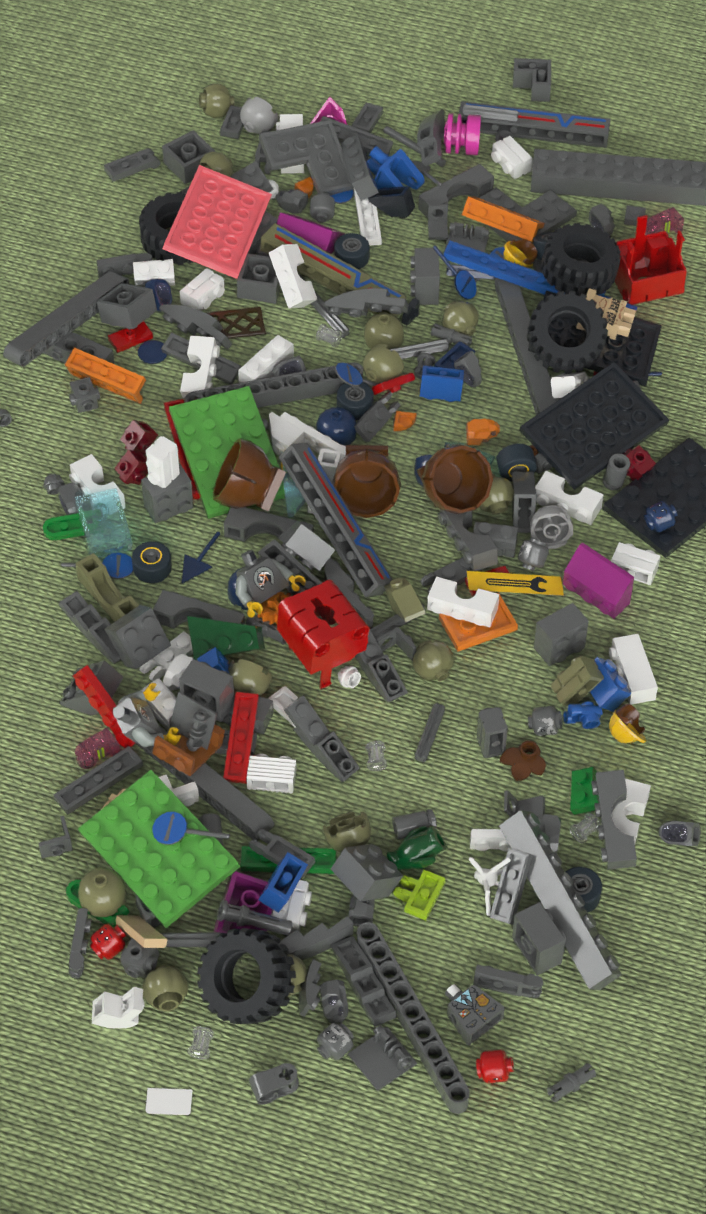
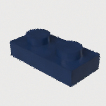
M459 341L434 364V367L455 369L454 362L471 350L475 353V350Z

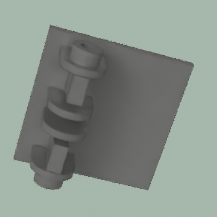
M450 223V233L446 247L450 240L485 252L490 234L489 229H486L484 226H475L474 229V225H471V229H469L468 224L464 228L462 223Z
M179 691L170 728H178V733L188 738L186 745L190 751H196L200 747L207 750L217 713Z
M381 1025L374 1029L375 1035L348 1053V1056L377 1092L417 1065L415 1059L390 1029Z

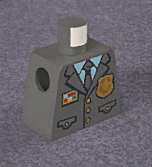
M453 984L445 992V995L451 1000L447 1007V1016L468 1046L504 1018L505 1007L476 985H471L463 992L456 984Z

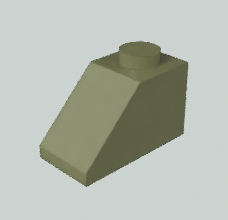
M405 578L394 579L390 584L384 586L392 610L405 622L426 614L412 585Z

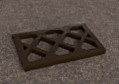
M261 307L207 312L210 316L218 318L219 323L224 321L229 324L225 330L220 331L228 339L266 335ZM258 313V316L253 319L247 316V314ZM238 315L234 321L226 318V316ZM242 319L250 322L245 328L237 324ZM254 325L260 328L259 331H249ZM233 327L241 331L240 333H228Z

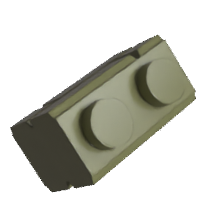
M578 656L571 661V665L566 670L557 674V679L551 684L554 693L557 694L559 702L562 705L568 706L569 704H578L604 677L594 659Z

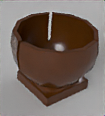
M240 438L235 441L220 468L213 490V500L223 506L235 509L255 504L269 511L286 472L272 465L261 447L251 441Z
M461 444L439 449L424 466L416 470L423 483L425 494L433 502L434 506L454 514H461L479 508L489 497L493 482L490 463L477 449Z
M346 445V456L338 462L332 483L352 515L363 518L383 515L395 505L401 488L396 465L388 457V446Z

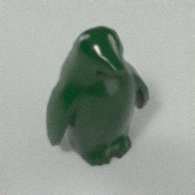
M422 826L412 830L396 851L386 852L387 859L397 866L398 871L403 869H422L433 864L436 860L435 856L448 849L435 827L429 826L427 828V826Z

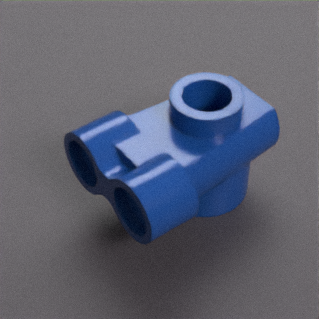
M584 702L581 705L569 704L568 711H565L563 714L564 723L582 722V726L585 729L596 728L601 724L602 708L599 705H594L593 702Z

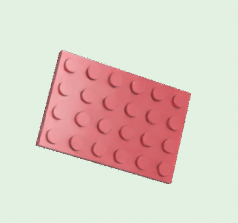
M199 165L166 238L163 249L237 279L272 194Z

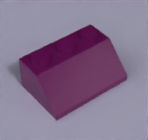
M280 212L277 225L286 228L288 231L330 254L334 252L336 240L345 234L287 213Z
M582 542L564 570L563 585L569 591L575 592L584 601L593 604L603 614L609 615L613 619L631 602L634 576Z
M237 871L232 873L227 882L222 900H227L229 904L237 906L246 905L249 907V910L271 915L273 910L258 901L268 882ZM216 920L213 932L227 933L228 930L241 928L264 929L249 925L240 927L234 922Z

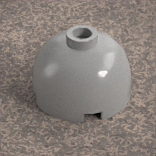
M249 97L240 111V118L248 132L262 134V131H270L276 125V122L279 120L278 114L276 112L274 115L271 111L273 107L259 97H254V99Z
M555 505L544 506L534 513L530 521V534L532 538L547 543L546 547L548 549H557L564 546L570 536L572 537L573 523L568 512L563 508Z

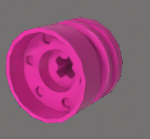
M449 113L444 130L446 153L451 154L452 145H456L455 154H459L460 147L465 146L466 155H478L481 115H468L466 123H462V116L458 114L456 123L453 122L454 114Z

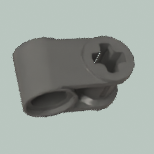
M284 1063L252 1075L249 1078V1084L257 1103L265 1105L296 1092L299 1087L297 1069L290 1063Z

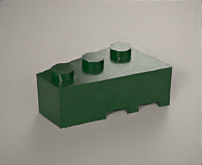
M187 616L194 660H197V658L215 647L224 656L265 649L262 627Z

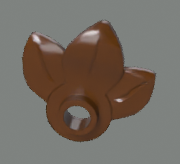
M525 741L519 747L508 748L500 757V763L512 766L511 773L516 781L525 780L531 773L541 776L546 768L545 760L540 756V748L533 741Z

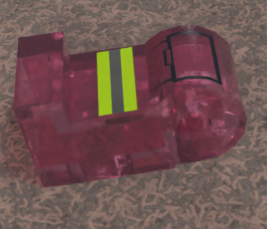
M671 207L647 220L646 235L666 231L667 233L674 231L676 234L679 230L682 232L684 218L674 207Z
M108 728L84 740L75 748L77 764L83 769H90L95 766L97 761L109 754L113 757L120 752L119 743Z

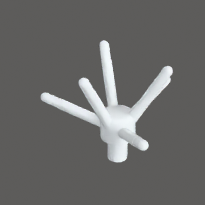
M470 857L469 861L477 870L474 873V877L484 886L486 914L490 916V887L498 886V875H501L502 867L509 863L511 859L506 858L491 869H482L474 858Z

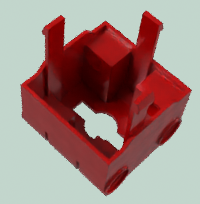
M647 215L637 217L634 238L616 241L617 246L620 248L621 259L614 282L623 300L631 305L683 294L685 291L687 269L683 264L681 256L682 244L685 241L684 236L679 230L675 244L672 237H669L666 231L645 235Z
M326 580L317 586L287 597L278 606L277 630L310 674L321 670L320 690L332 684V668L352 660L356 654L365 651L367 648L370 628L333 580ZM335 623L338 624V625L335 626V627H332V628L330 627V625H332V624H335Z

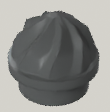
M49 474L44 480L43 487L47 490V494L55 495L58 494L60 486L65 485L60 475Z

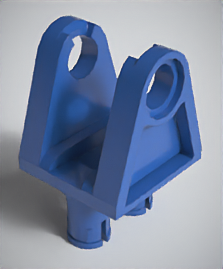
M378 146L374 147L370 152L369 156L371 158L367 161L370 171L375 175L374 180L377 189L403 187L402 183L410 186L412 189H418L425 183L422 173L402 149H399L393 156H388Z

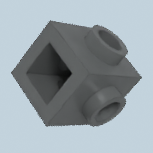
M90 377L70 382V403L72 406H76L78 413L98 408L99 390L97 387H93Z
M132 938L127 948L122 951L120 961L127 975L133 978L142 977L146 979V976L155 970L160 954L157 948H144Z

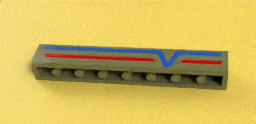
M275 223L261 237L260 251L268 255L269 252L281 245L298 244L304 263L297 266V271L339 295L354 290L381 288L387 289L390 297L403 299L407 297L400 291H396L385 283L376 280L367 273L358 270L351 264L340 260L335 255L322 250ZM368 308V311H370L373 314L385 312L390 313L388 310H382V312H374L371 311L370 308Z

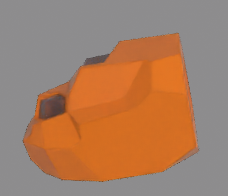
M473 419L467 422V445H480L482 442H488L491 438L497 437L500 432L499 424L490 419Z

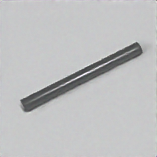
M389 126L384 128V133L421 154V148L416 142ZM442 158L435 163L443 167L446 164V160Z

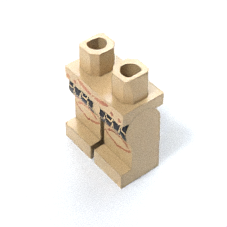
M589 288L586 299L588 301L593 299L597 302L596 308L603 310L604 314L602 317L607 319V336L614 340L617 334L628 337L632 326L630 323H633L636 310L626 308L627 301L621 300L620 302L614 298L608 299L596 295V290ZM578 322L577 329L584 330L583 326Z

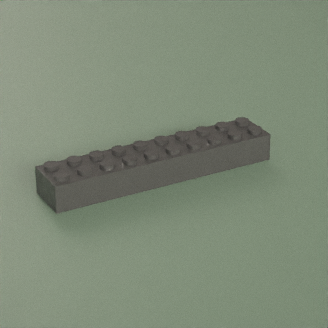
M534 149L530 192L546 193L551 190L555 194L706 206V162Z

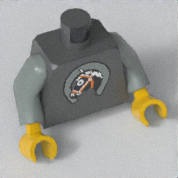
M249 550L241 555L246 566L236 573V596L245 608H249L247 615L250 618H253L255 615L253 610H256L260 615L263 610L260 603L288 587L289 582L292 583L291 586L294 591L300 590L296 582H300L305 586L306 580L303 576H295L290 569L273 558L260 557L257 559L253 550Z
M150 683L144 692L137 691L124 696L113 709V716L116 718L122 733L145 749L149 746H154L157 736L174 746L181 738V735H177L179 729L176 727H171L167 735L162 734L148 702L145 701V699L154 701L159 695L160 691H152L156 687V683Z

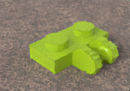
M423 870L419 880L403 875L399 881L400 884L413 891L396 887L393 894L396 898L407 902L404 907L405 913L426 921L445 885L446 878L427 870Z

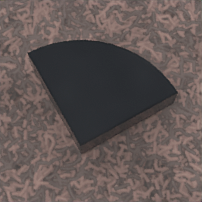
M413 298L409 303L408 312L403 313L401 323L406 326L419 316L420 301Z

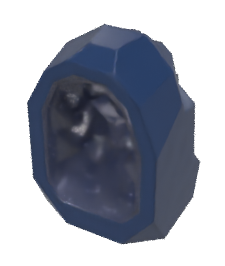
M154 279L145 283V288L153 290L157 311H161L159 309L161 305H170L172 303L171 288L166 280Z

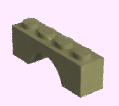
M94 553L75 563L78 580L114 622L139 606L131 595L125 597L119 592L112 582L106 566Z

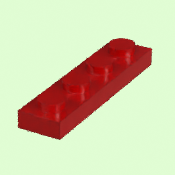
M87 665L74 674L73 678L76 685L89 698L90 705L99 712L103 723L112 730L116 741L124 749L136 744L122 733L116 718L113 716V709L117 705L90 667Z
M236 692L223 775V778L228 782L247 784V772L252 751L259 694Z

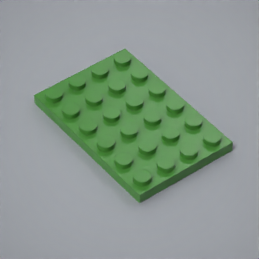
M249 386L169 407L208 519L228 514L231 508L214 501L213 490L220 468L236 440L240 438L261 447L271 464L279 468ZM284 479L274 501L289 496ZM254 504V505H251V506H247V508L254 507V506H257V505Z
M150 770L80 826L78 831L106 863L120 875L124 883L161 924L167 928L240 868V865L215 837L186 833L183 839L173 845L161 844L154 838L152 832L153 824L160 815L166 812L180 813L187 822V829L208 830L161 779Z

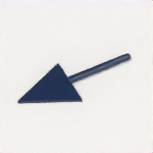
M219 531L216 532L197 559L186 554L184 555L182 584L212 568V566L201 562V560L219 537Z

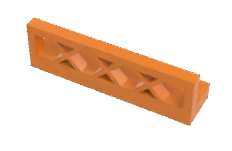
M468 196L462 212L463 216L534 242L533 239L538 229H543L545 224L472 196Z
M74 347L65 363L71 375L80 379L90 377L92 384L139 404L142 403L143 397L140 391L146 382L145 377Z

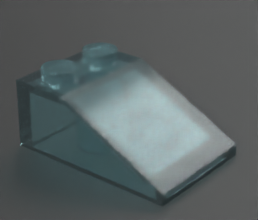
M117 488L74 497L88 555L94 553L99 558L112 553L132 550L133 543Z

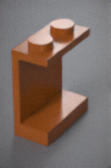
M214 724L208 749L200 747L196 751L188 749L186 745L188 738L181 735L175 746L157 736L154 742L153 754L177 770L191 776L222 746L225 730Z

